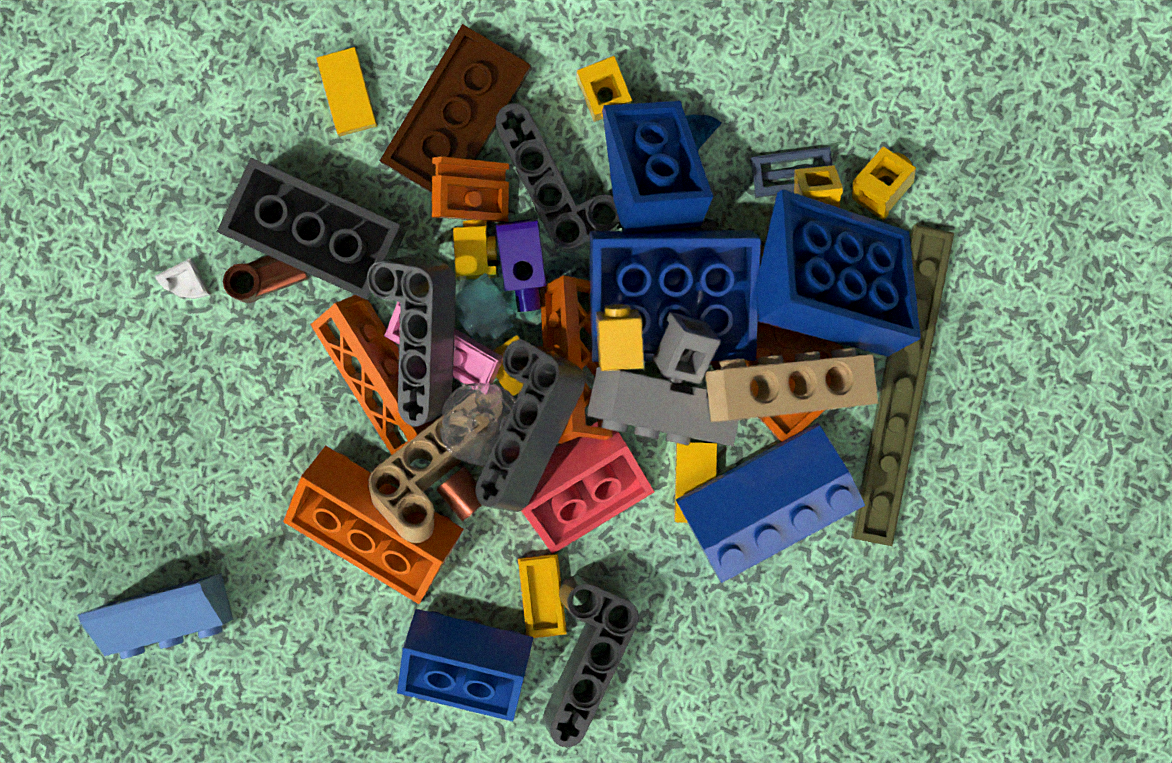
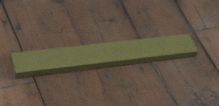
M918 225L912 226L910 245L921 339L886 357L860 488V495L865 506L856 510L851 534L853 539L893 546L954 237L953 232Z

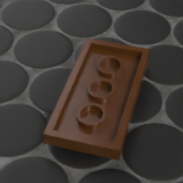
M462 24L379 161L432 194V176H436V164H432L433 158L443 156L477 160L497 127L496 116L505 105L511 104L531 71V65Z

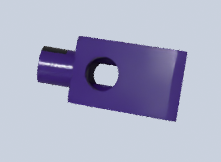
M535 218L498 223L496 231L505 291H515L517 312L540 310L541 303L538 287L546 286V275L539 220ZM519 261L529 262L531 274L527 276L519 275L516 263Z

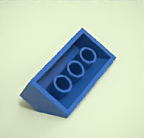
M818 423L676 499L703 553L721 583L865 506L849 470Z

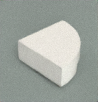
M190 258L155 275L156 280L164 289L179 297L199 299L211 295L194 259Z

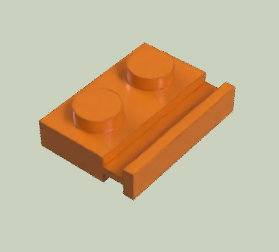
M443 156L433 158L432 164H436V176H432V217L508 222L509 182L506 181V170H509V163Z

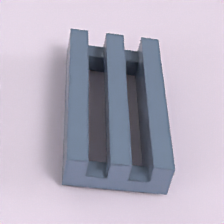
M830 147L751 157L750 165L752 167L755 198L776 196L777 192L781 189L794 193V183L763 187V181L793 178L795 169H802L794 168L761 173V166L823 158V165L802 168L833 166Z

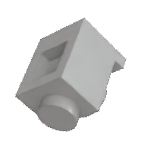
M670 312L667 318L669 325L653 360L660 369V374L667 380L675 383H682L685 380L700 384L720 340L705 321Z

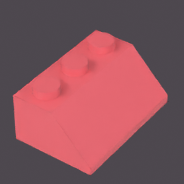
M596 422L591 426L598 427V424ZM612 430L613 437L607 440L577 437L556 446L528 505L521 510L552 554L654 493L653 488L618 431Z

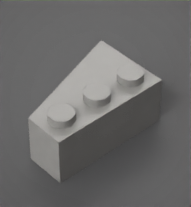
M597 367L587 416L603 419L601 428L626 433L627 425L636 426L635 435L658 439L661 431L667 433L665 441L689 445L690 439L694 438L734 447L739 420L711 422L708 392L706 389L687 387L619 370L601 371L600 367Z

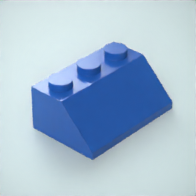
M415 609L403 646L397 693L513 722L534 637L522 635L514 630L506 631L485 626L477 621H465L444 616L436 611Z

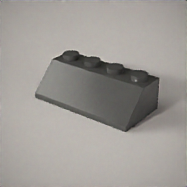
M252 157L249 159L217 230L218 233L366 300L372 294L367 283L369 268L376 262L394 259L407 231L398 223Z

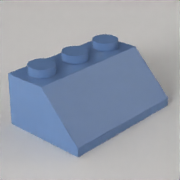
M222 573L105 603L78 614L80 624L103 655L108 656L119 653L121 659L145 653L144 646L157 642L160 649L178 645L184 642L183 636L198 632L199 638L223 632L222 625L233 620Z

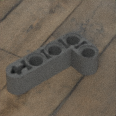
M513 103L501 108L496 116V126L500 139L556 249L565 253L575 252L590 245V231H616L621 223L613 197L602 194L576 206L529 111L522 105ZM511 118H515L518 123L522 122L521 129L526 141L520 145L512 128L508 129V120ZM532 152L540 154L544 159L542 166L533 171L527 170L521 165L524 156ZM547 188H555L561 193L562 198L557 205L547 207L539 201L541 192ZM600 206H608L614 211L616 217L612 223L600 225L593 219L592 214L594 210ZM566 223L575 225L580 232L578 238L571 243L560 241L557 237V230L560 226Z
M399 257L376 262L371 265L367 274V283L371 292L381 299L400 302L398 411L406 424L420 426L442 417L451 408L456 298L455 275L447 264L438 261Z
M516 340L509 344L503 356L505 371L521 382L523 386L476 485V496L481 505L511 512H519L528 505L585 385V375L579 366L553 350L523 340Z
M580 575L567 578L560 587L559 596L569 613L586 624L543 714V723L553 741L559 746L566 748L577 745L584 738L639 620L638 610L635 605L623 594ZM583 589L589 590V597L585 603L577 606L573 605L572 600L576 592ZM623 605V615L618 620L609 621L608 616L612 608ZM601 642L607 643L606 651L601 656L591 657V651L596 644ZM584 679L590 680L589 687L584 692L573 693L577 682ZM569 718H570L571 722H570L569 725H568V724H566V722H567V721L569 720Z

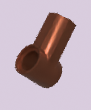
M268 255L247 264H235L228 268L223 277V286L227 294L241 302L252 303L259 300L262 296L308 280L309 278L306 272ZM243 274H251L254 278L253 288L248 293L239 294L236 288L238 278Z
M465 466L436 489L462 522L482 506L476 496V485L479 476H472Z

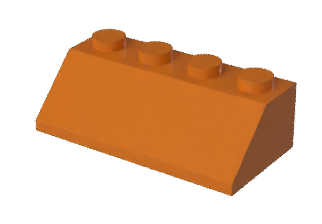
M325 446L300 477L283 522L417 604H420L464 529L453 523L449 518L434 511L435 527L432 535L427 540L419 543L406 541L373 505L369 488L371 473L352 462L345 455ZM388 483L381 486L378 491L387 495L396 492L398 489ZM415 512L409 514L405 521L413 525L420 524L426 519V516Z

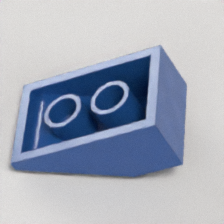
M681 101L604 105L602 114L613 199L623 233L701 227L713 194Z

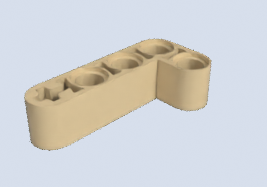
M477 391L471 393L377 466L370 474L369 488L373 505L406 541L412 543L423 542L434 531L433 505L423 492L499 431L502 412L501 400L492 391L484 395ZM449 434H456L462 438L459 442L452 444L443 440ZM421 458L431 462L429 466L422 469L414 468L410 465L414 460ZM388 483L396 484L399 487L396 492L387 495L378 491L381 486ZM415 512L426 516V519L420 524L413 525L405 521L409 514Z

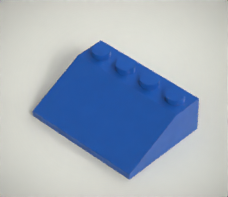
M784 189L777 192L756 283L759 321L887 357L921 339L909 231Z
M752 230L646 231L635 233L590 231L592 362H599L596 312L605 311L606 306L614 304H626L631 306V310H638L642 323L643 362L654 361L655 353L669 325L667 318L670 312L705 321L720 340L711 361L756 360L758 323L756 283L760 269L761 238Z

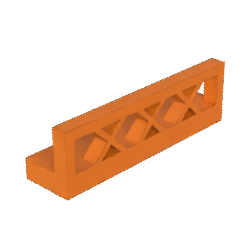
M562 275L540 288L543 347L553 350L581 369L586 365L595 379L597 367H600L599 362H592V350H588L580 340V329L582 327L591 336V307L586 313L579 304L577 291L588 293L590 305V281ZM586 382L558 441L560 444L577 437L607 440L613 437L612 430L601 428L603 419L597 418L598 427L586 425L585 407L590 403L592 389Z
M357 295L348 297L333 304L310 324L391 455L438 420L436 419L420 426H411L406 424L401 418L398 411L399 349L394 341L384 336L387 329L368 300ZM331 320L334 321L340 331V340L335 338L327 325ZM352 356L356 357L361 364V374L356 372L353 367ZM373 390L377 391L381 396L383 408L378 406L373 399ZM394 424L398 425L408 441L404 444H401L396 436Z

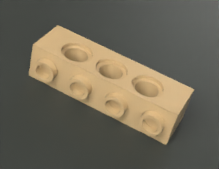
M856 348L831 351V359L820 360V352L795 354V362L783 363V355L758 358V366L746 367L745 359L721 361V370L705 372L711 422L878 404L873 354L857 356ZM827 372L831 377L830 387H828L826 383ZM790 376H792L795 381V389L793 392L789 388ZM753 379L758 384V394L756 397L751 391Z

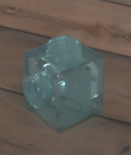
M486 273L456 294L455 302L463 311L457 318L471 337L478 332L483 339L491 335L496 340L514 327L510 320L517 315Z

